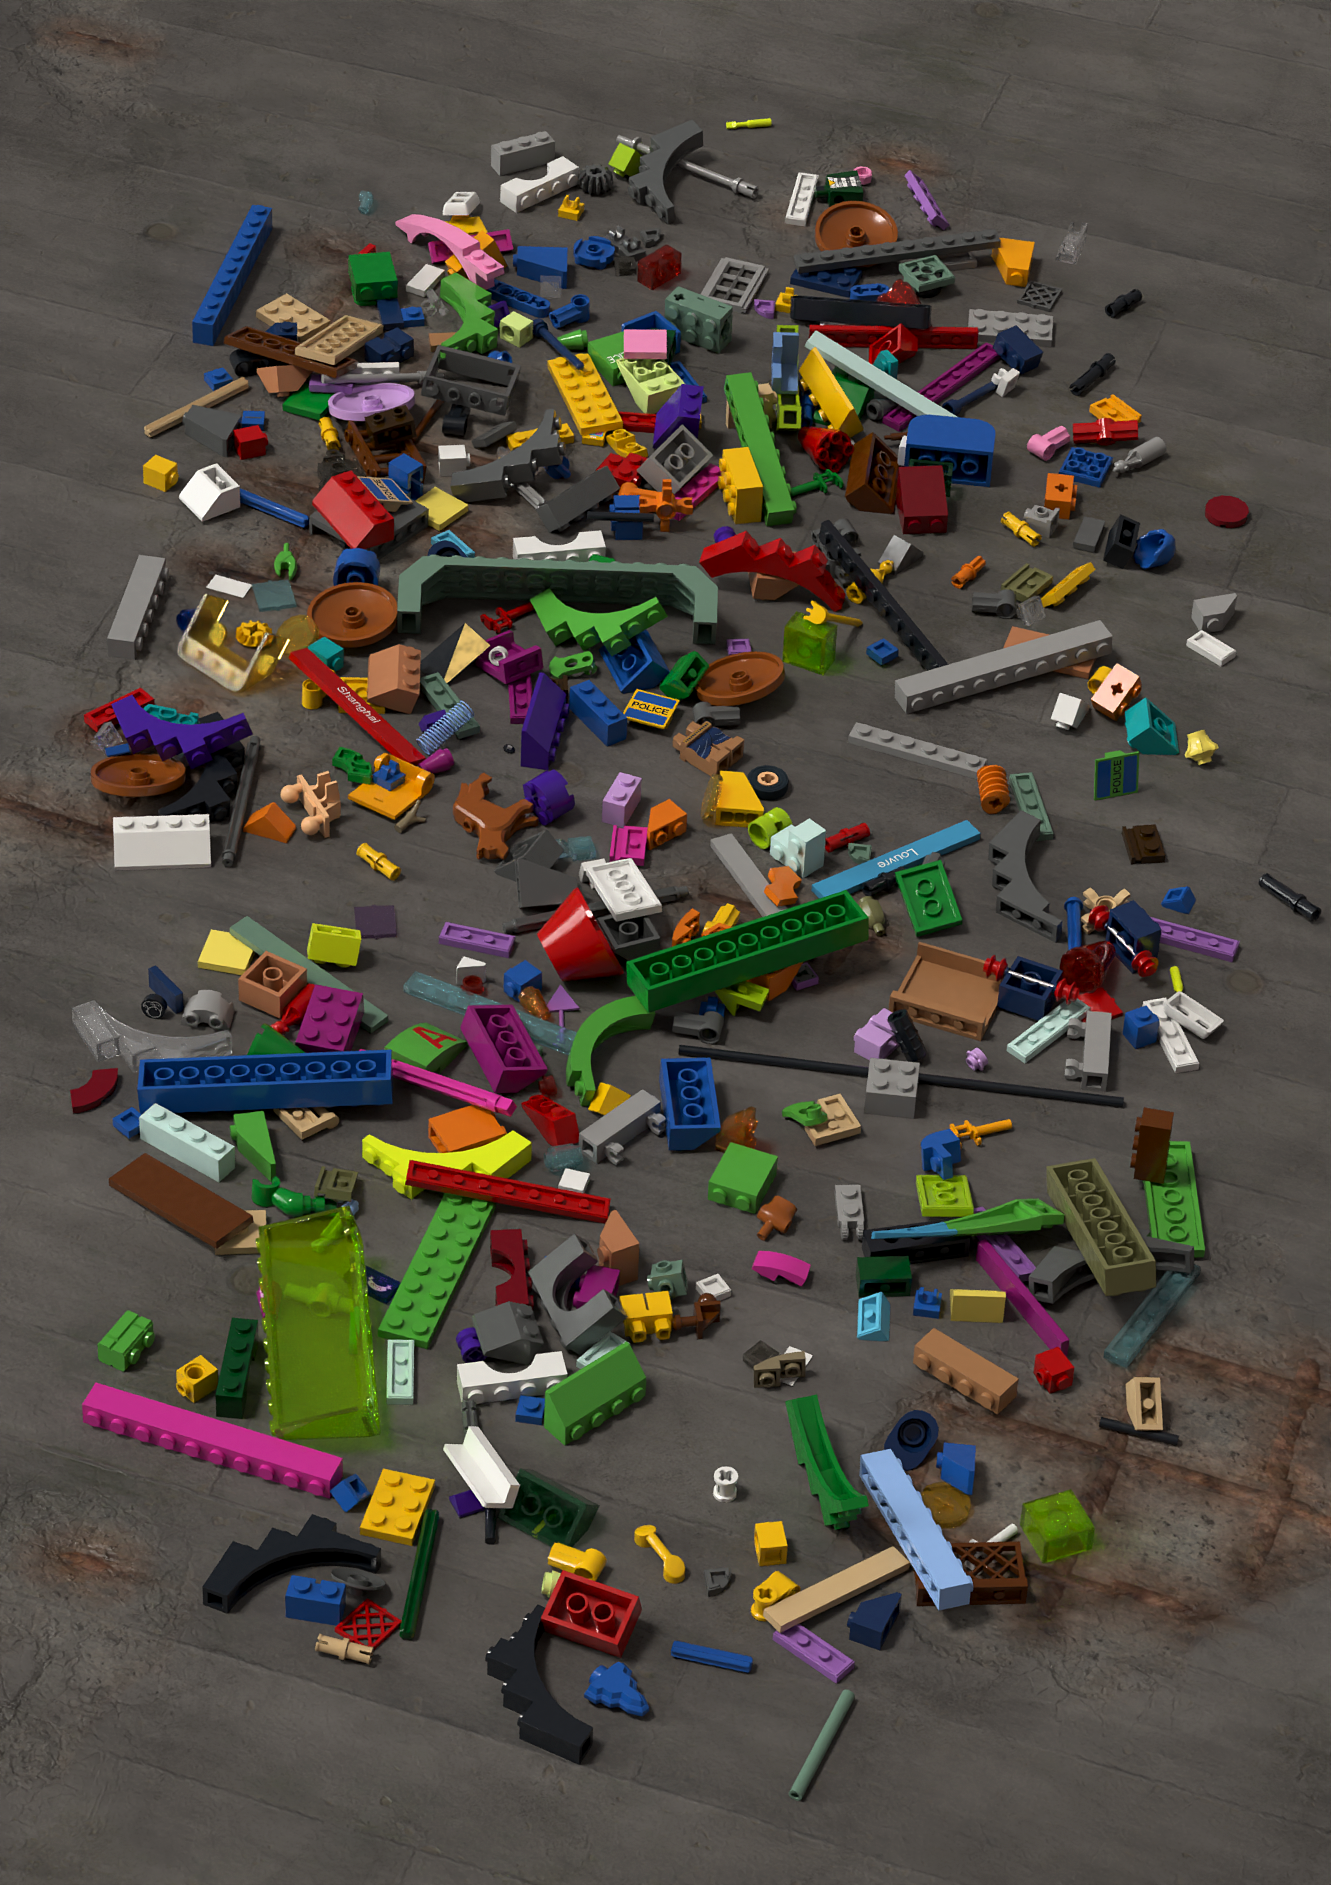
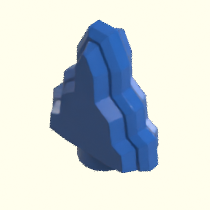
M617 1662L609 1668L601 1665L593 1671L589 1679L590 1685L584 1693L586 1699L594 1704L602 1703L609 1708L620 1707L627 1713L642 1717L649 1712V1706L644 1695L637 1691V1682L631 1677L632 1671L624 1663Z

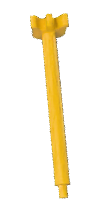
M811 601L813 609H806V611L810 612V616L803 617L805 620L819 625L826 623V621L856 627L863 624L860 619L828 613V610L817 604L816 601Z

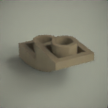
M805 1351L778 1355L755 1365L753 1374L754 1388L780 1386V1378L805 1377Z

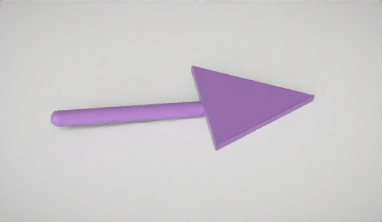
M561 984L543 1012H559V1042L564 1044V1011L580 1009Z

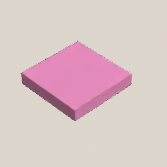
M624 329V359H667V330Z

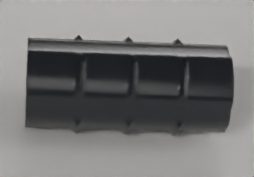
M901 1009L890 1014L887 1021L908 1062H915L924 1058L927 1050L908 1011Z

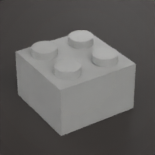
M870 1058L864 1114L914 1119L920 1063Z

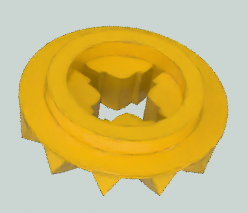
M250 620L249 623L242 622L241 626L236 628V639L245 646H263L272 638V628L268 627V623L261 624L260 620L257 622Z

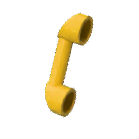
M643 1525L638 1527L634 1533L635 1543L643 1548L652 1547L664 1561L663 1577L667 1582L672 1584L682 1582L685 1578V1564L683 1560L670 1553L657 1537L655 1526Z

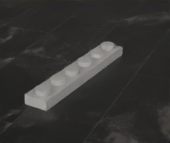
M856 722L848 736V743L974 779H977V770L987 765V759L858 722Z

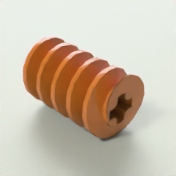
M989 765L977 770L982 809L988 814L999 813L1010 803L1005 769L998 765Z

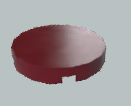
M1222 495L1213 497L1208 500L1205 506V517L1210 523L1219 527L1220 525H1226V528L1240 527L1246 523L1249 515V508L1246 503L1233 496Z

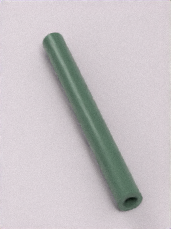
M842 1691L789 1791V1796L792 1799L800 1801L805 1794L855 1698V1694L852 1691Z

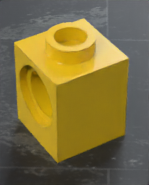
M202 1355L196 1357L176 1370V1388L182 1396L189 1398L193 1403L197 1402L217 1389L218 1369Z
M782 1521L756 1523L754 1545L759 1566L786 1564L788 1545Z

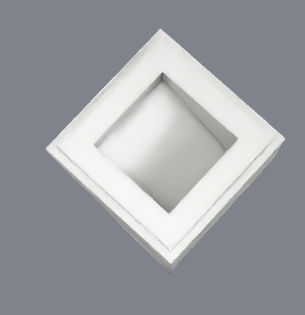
M463 957L456 968V984L485 983L486 963Z

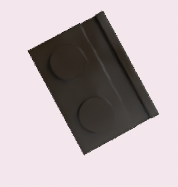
M1156 824L1133 826L1132 829L1122 826L1121 834L1131 865L1141 861V864L1165 862V852Z

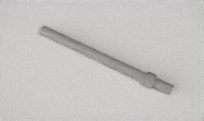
M426 371L392 374H344L338 378L322 375L321 381L322 383L417 382L418 384H423ZM437 373L436 377L444 379V374Z

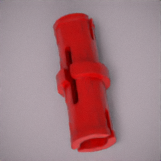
M861 823L850 829H841L838 834L825 839V850L829 853L843 846L848 847V843H854L862 838L869 837L870 829L868 825Z

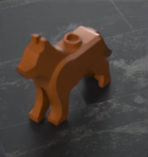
M485 773L480 774L478 779L469 784V787L466 783H461L459 795L453 805V815L455 821L462 825L466 832H473L479 837L476 850L478 860L483 857L488 860L496 858L506 859L509 854V847L505 844V841L510 839L521 828L529 826L535 828L538 826L539 818L533 814L525 815L533 812V804L526 799H521L505 809L485 800V795L489 794L488 783L492 781V777Z

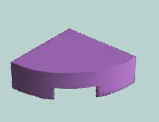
M754 299V309L759 315L773 319L775 301Z

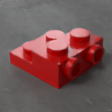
M631 452L626 458L610 453L595 471L608 466L619 487L623 483L631 482L639 488L644 478L636 470L648 458Z

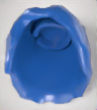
M1164 529L1149 531L1136 541L1137 546L1133 557L1136 564L1140 565L1142 569L1167 564L1173 558L1176 551L1175 539Z

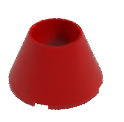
M578 887L573 889L537 933L562 981L623 974L622 967Z

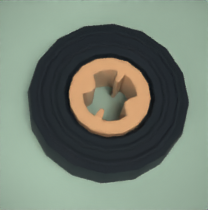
M763 765L752 769L748 774L747 779L758 799L777 800L783 797L788 790L789 779L786 772L781 768Z

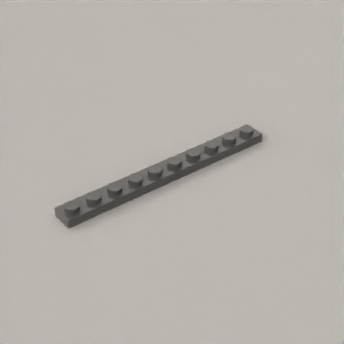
M986 229L977 232H964L962 234H947L938 237H925L923 239L794 255V264L798 274L925 258L933 255L940 256L1000 248V239L995 229Z

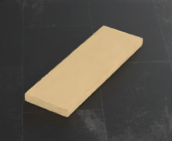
M345 315L295 348V355L335 365L364 346L366 342L383 333L384 326Z

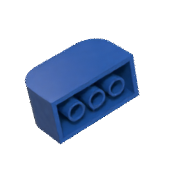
M930 414L917 416L910 421L908 426L904 467L942 465L944 483L990 487L995 429L989 423L979 419Z

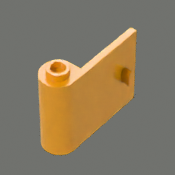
M383 753L377 756L374 761L375 772L380 770L382 765H389V761L393 760L399 763L400 772L406 774L405 782L392 791H388L373 782L371 784H361L348 794V799L395 820L413 806L417 800H420L430 792L435 776L433 773L395 756Z

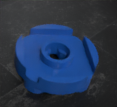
M590 236L589 240L583 242L582 239H579L574 244L573 249L575 263L577 265L595 267L598 270L605 269L607 264L611 263L615 257V247L611 246V241L599 236Z

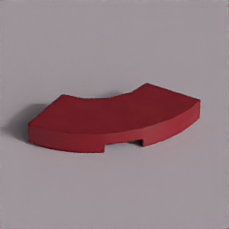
M118 1068L93 1070L92 1077L85 1085L70 1090L73 1114L91 1110L101 1105V1101L108 1095L111 1096L118 1083Z

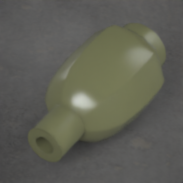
M865 896L860 899L859 906L869 917V928L873 929L877 936H882L885 933L882 926L885 922L883 910L877 900L872 899L871 896Z

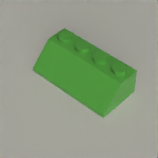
M627 1341L545 1391L544 1428L564 1446L573 1440H578L583 1434L594 1427H599L605 1420L618 1415L623 1409L634 1402H639L646 1395V1376Z

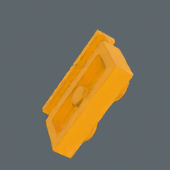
M1114 394L1109 399L1104 398L1091 404L1089 410L1098 419L1111 418L1114 421L1138 420V423H1140L1142 417L1140 413Z

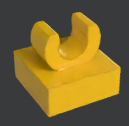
M566 195L558 209V217L578 221L584 212V203H580L579 197H576L575 201L569 200V195Z
M786 287L785 293L780 292L775 303V311L790 313L791 296H798L794 295V288Z

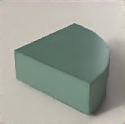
M848 843V854L855 863L860 865L870 860L871 845Z

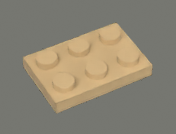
M287 293L256 310V318L269 326L275 323L297 322V342L300 343L305 342L330 325L329 319Z

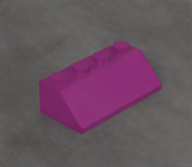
M468 1005L460 1029L494 1093H517L547 1073L548 1069L513 1005Z

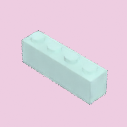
M155 1103L139 1117L141 1140L215 1181L220 1182L235 1169V1146Z

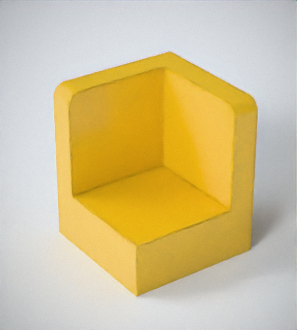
M600 1082L588 1110L606 1115L628 1100L631 1095L612 1085Z

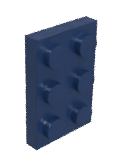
M847 267L798 274L797 269H795L790 277V284L850 298V289L858 284L862 277L863 269Z

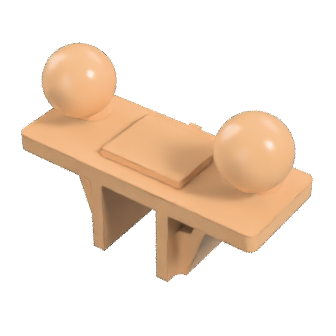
M329 771L317 774L316 785H308L302 774L298 775L297 784L286 785L282 788L280 793L281 799L285 803L292 804L299 798L310 815L301 822V829L305 834L314 835L320 830L324 838L330 837L329 822L341 816V801L337 781L331 782Z

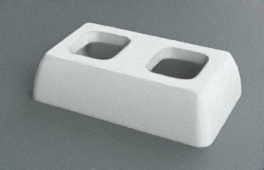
M455 192L445 203L443 215H469L480 203L477 193Z
M1181 991L1176 992L1164 1004V1013L1202 1039L1207 1038L1223 1023L1222 1018Z

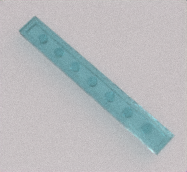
M416 971L403 985V992L465 1015L468 1005H503ZM516 1010L533 1042L569 1055L577 1032Z

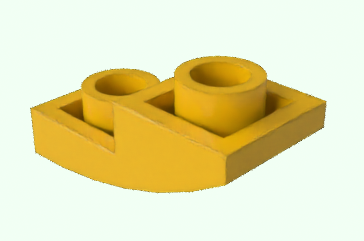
M617 429L613 431V434L605 436L612 449L622 457L626 458L630 452L648 457L647 448L636 443L635 435L625 429Z

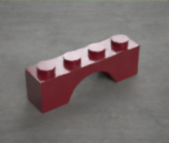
M521 1229L490 1230L492 1267L501 1269L511 1276L507 1282L496 1286L495 1306L510 1301L531 1306L533 1310V1295L528 1296V1292L532 1291L531 1277H526V1274L530 1271L529 1258H524V1255H528L527 1239H522Z

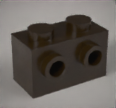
M406 405L364 417L367 434L375 449L417 437L414 419Z

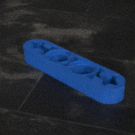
M494 279L495 286L487 289L488 292L492 293L491 299L494 301H506L507 306L534 317L544 318L549 316L550 302L542 297Z

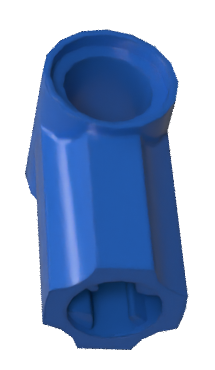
M582 294L573 296L570 304L549 313L552 325L558 329L574 321L578 323L588 321L590 318V299Z

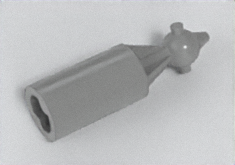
M1154 437L1130 450L1125 461L1119 460L1114 463L1113 472L1124 473L1129 470V467L1140 468L1166 453L1164 441L1160 437Z

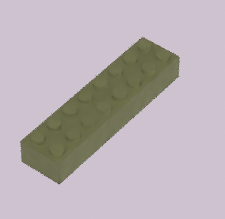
M1096 1158L1046 1166L1047 1193L1056 1209L1065 1214L1064 1223L1105 1296H1119L1122 1293L1142 1292L1150 1288H1156V1260Z

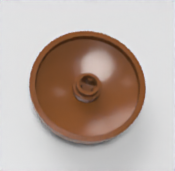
M846 201L827 208L819 216L815 226V241L821 252L846 247L853 248L863 245L883 244L885 242L892 243L897 242L898 237L897 226L893 218L882 208L862 201ZM877 264L863 265V266H855V267H857V268H864V267L874 266V265H877Z
M362 582L339 584L324 590L311 601L307 610L308 626L317 639L325 636L340 647L366 646L383 639L395 628L398 622L397 602L390 592L374 584Z
M743 652L723 657L709 664V669L695 687L696 695L701 701L716 706H734L758 700L772 693L782 684L786 675L784 664L778 656L767 652Z
M131 753L112 756L97 762L91 768L92 785L102 792L118 796L142 797L163 794L180 787L186 779L185 766L182 762L175 758H169L162 762L159 754Z

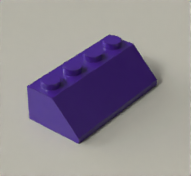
M541 672L539 673L521 731V767L548 770L550 762L555 761V746L559 747L560 732H564V717L568 718L570 704H566V693L545 673Z

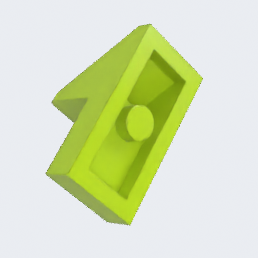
M743 981L716 990L715 993L729 1012L735 1016L740 1005L761 1011L768 997L769 989Z

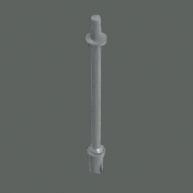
M618 135L616 138L617 143H622L637 152L650 153L649 146L642 144L640 137L632 140ZM683 159L676 164L678 167L727 185L736 194L741 193L754 199L756 198L754 193L758 194L759 192L758 186L745 182L743 178L731 179Z

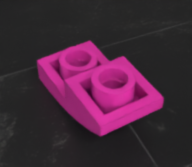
M758 1251L752 1270L772 1281H775L777 1276L781 1275L788 1281L802 1287L811 1265L786 1254Z

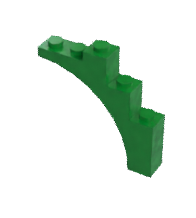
M817 1394L785 1401L798 1464L805 1463L811 1495L818 1494L825 1526L833 1524L834 1529L849 1527V1521L856 1520V1514L862 1513L861 1508L869 1506L867 1495L860 1494L852 1487L837 1461L823 1421Z

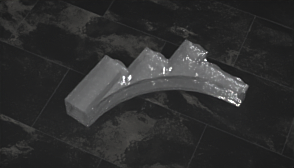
M95 1000L72 1008L73 1027L97 1062L121 1055L133 1073L139 1071L140 1060L217 1057L232 1054V1035L228 1030L193 1037H169L133 1029L106 1013Z

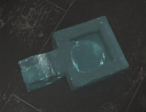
M591 836L568 838L567 842L563 839H556L564 850L558 859L571 856L572 861L596 859V849Z

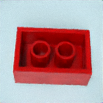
M562 1570L541 1616V1621L545 1632L621 1658L641 1614L642 1607L639 1596Z

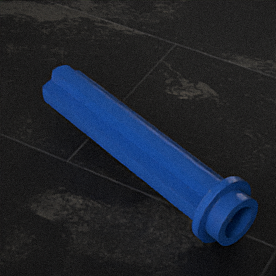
M1070 897L1064 903V909L1067 911L1068 953L1070 958L1075 959L1082 956L1081 911L1083 909V902L1078 897Z

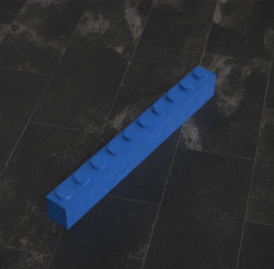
M262 205L251 206L192 321L193 343L214 346L272 231V208Z

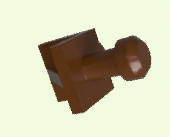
M711 1293L702 1294L698 1298V1302H694L693 1316L680 1317V1315H674L672 1318V1328L678 1331L682 1327L694 1326L697 1339H702L703 1331L711 1323L720 1322V1300H717Z

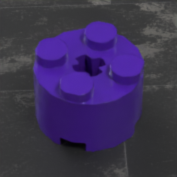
M554 769L550 772L546 770L523 784L524 799L533 804V812L537 815L542 825H547L572 810L575 806L574 795L569 796L565 785L568 784L567 781Z

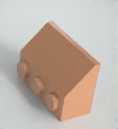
M398 644L371 654L368 658L367 702L411 714L420 691L421 650Z

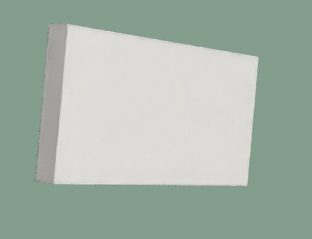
M632 858L586 867L587 877L615 921L662 912V904Z

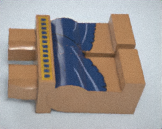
M708 721L702 725L691 722L686 728L687 737L678 733L673 738L672 746L680 751V759L684 762L687 761L714 779L720 776V771L728 770L729 767L743 757L744 739L739 736L731 738L725 735L719 728L712 727V724Z

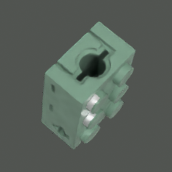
M679 286L665 299V318L681 331V340L718 354L732 341L733 306Z

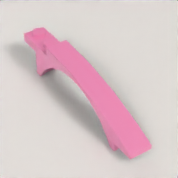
M416 214L395 222L397 227L407 233L410 243L415 242L420 233L424 237L432 234L442 240L457 257L469 280L485 290L495 286L494 278L504 274V266L482 251L478 240L449 223Z

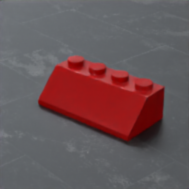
M352 471L332 476L312 501V505L351 549H368L394 540V518Z

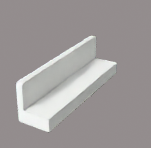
M468 1427L463 1444L444 1445V1452L483 1507L513 1508L520 1484L479 1427Z

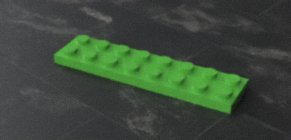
M449 1193L444 1194L378 1328V1337L389 1340H414V1346L424 1349L429 1348L496 1208V1202Z

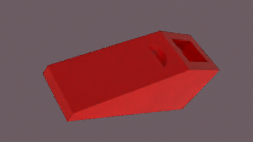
M544 1095L531 1096L528 1101L521 1103L523 1110L547 1143L557 1149H561L579 1142V1129L574 1112Z

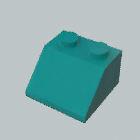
M1144 698L1125 711L1127 742L1133 749L1136 748L1146 755H1176L1179 753L1175 722L1149 699Z

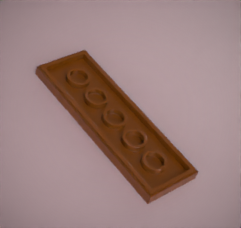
M249 326L228 334L224 338V344L333 378H338L357 368L358 361L349 357L344 358L335 365L297 356L295 355V348L302 343Z
M144 1153L108 1179L109 1186L216 1249L254 1222L253 1215L147 1153Z

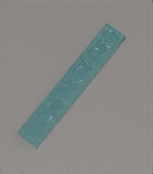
M1194 1264L1195 1268L1191 1273L1167 1270L1156 1284V1288L1152 1289L1104 1350L1103 1358L1127 1368L1198 1278L1201 1267Z

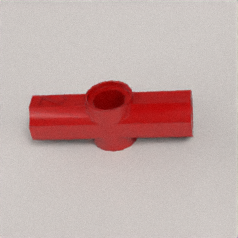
M1101 418L1092 423L1073 424V443L1096 442L1099 445L1106 446L1112 445L1116 441L1138 440V420L1114 421L1111 418Z

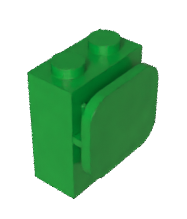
M390 252L348 255V273L352 284L351 291L354 302L357 305H376V300L398 298V280Z

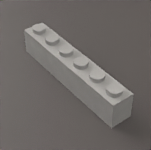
M138 556L107 637L108 656L135 660L137 652L142 650L143 637H147L148 623L153 621V610L157 609L159 595L163 594L164 581H168L169 568H166V558Z

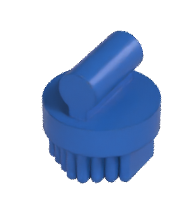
M564 455L562 464L543 467L546 473L554 479L561 477L567 479L571 475L569 460Z

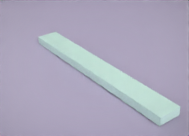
M818 331L812 334L804 346L809 350L816 347L822 358L917 416L930 414L957 417Z

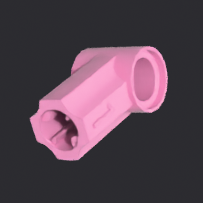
M1063 426L1056 427L1043 436L1035 434L1028 441L1027 450L1042 460L1047 461L1054 455L1056 449L1070 442V435Z

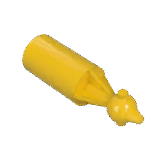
M886 560L880 564L879 569L870 570L883 583L884 575L891 573L894 562ZM855 582L846 589L847 597L856 604L861 603L867 598L863 591L856 586Z

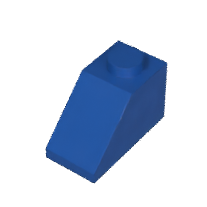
M944 1443L943 1453L937 1452L936 1468L941 1469V1479L967 1495H972L976 1445Z

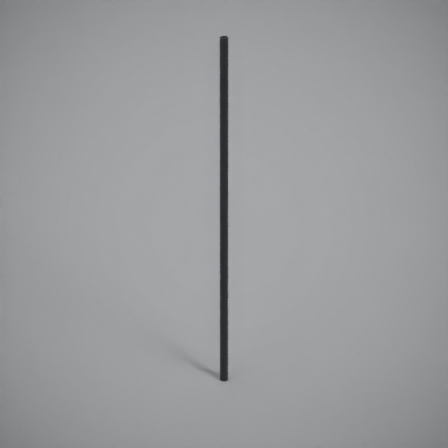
M679 1045L678 1052L679 1055L868 1077L869 1067L688 1045ZM919 1073L918 1083L1116 1107H1123L1124 1097Z

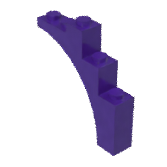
M133 695L111 704L133 754L155 745L162 762L184 753L191 769L213 760L211 753L253 735L244 713L225 720L190 725L160 720L147 713L137 703Z

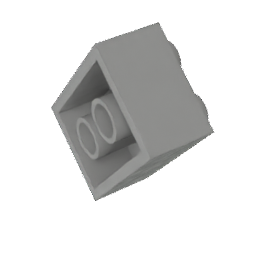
M682 424L636 471L657 492H662L663 479H671L672 493L675 494L713 454Z

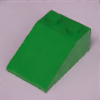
M835 366L832 374L854 407L859 420H861L866 411L867 404L874 398L875 390ZM818 405L813 416V422L829 426L828 420L824 422L818 413L820 410Z

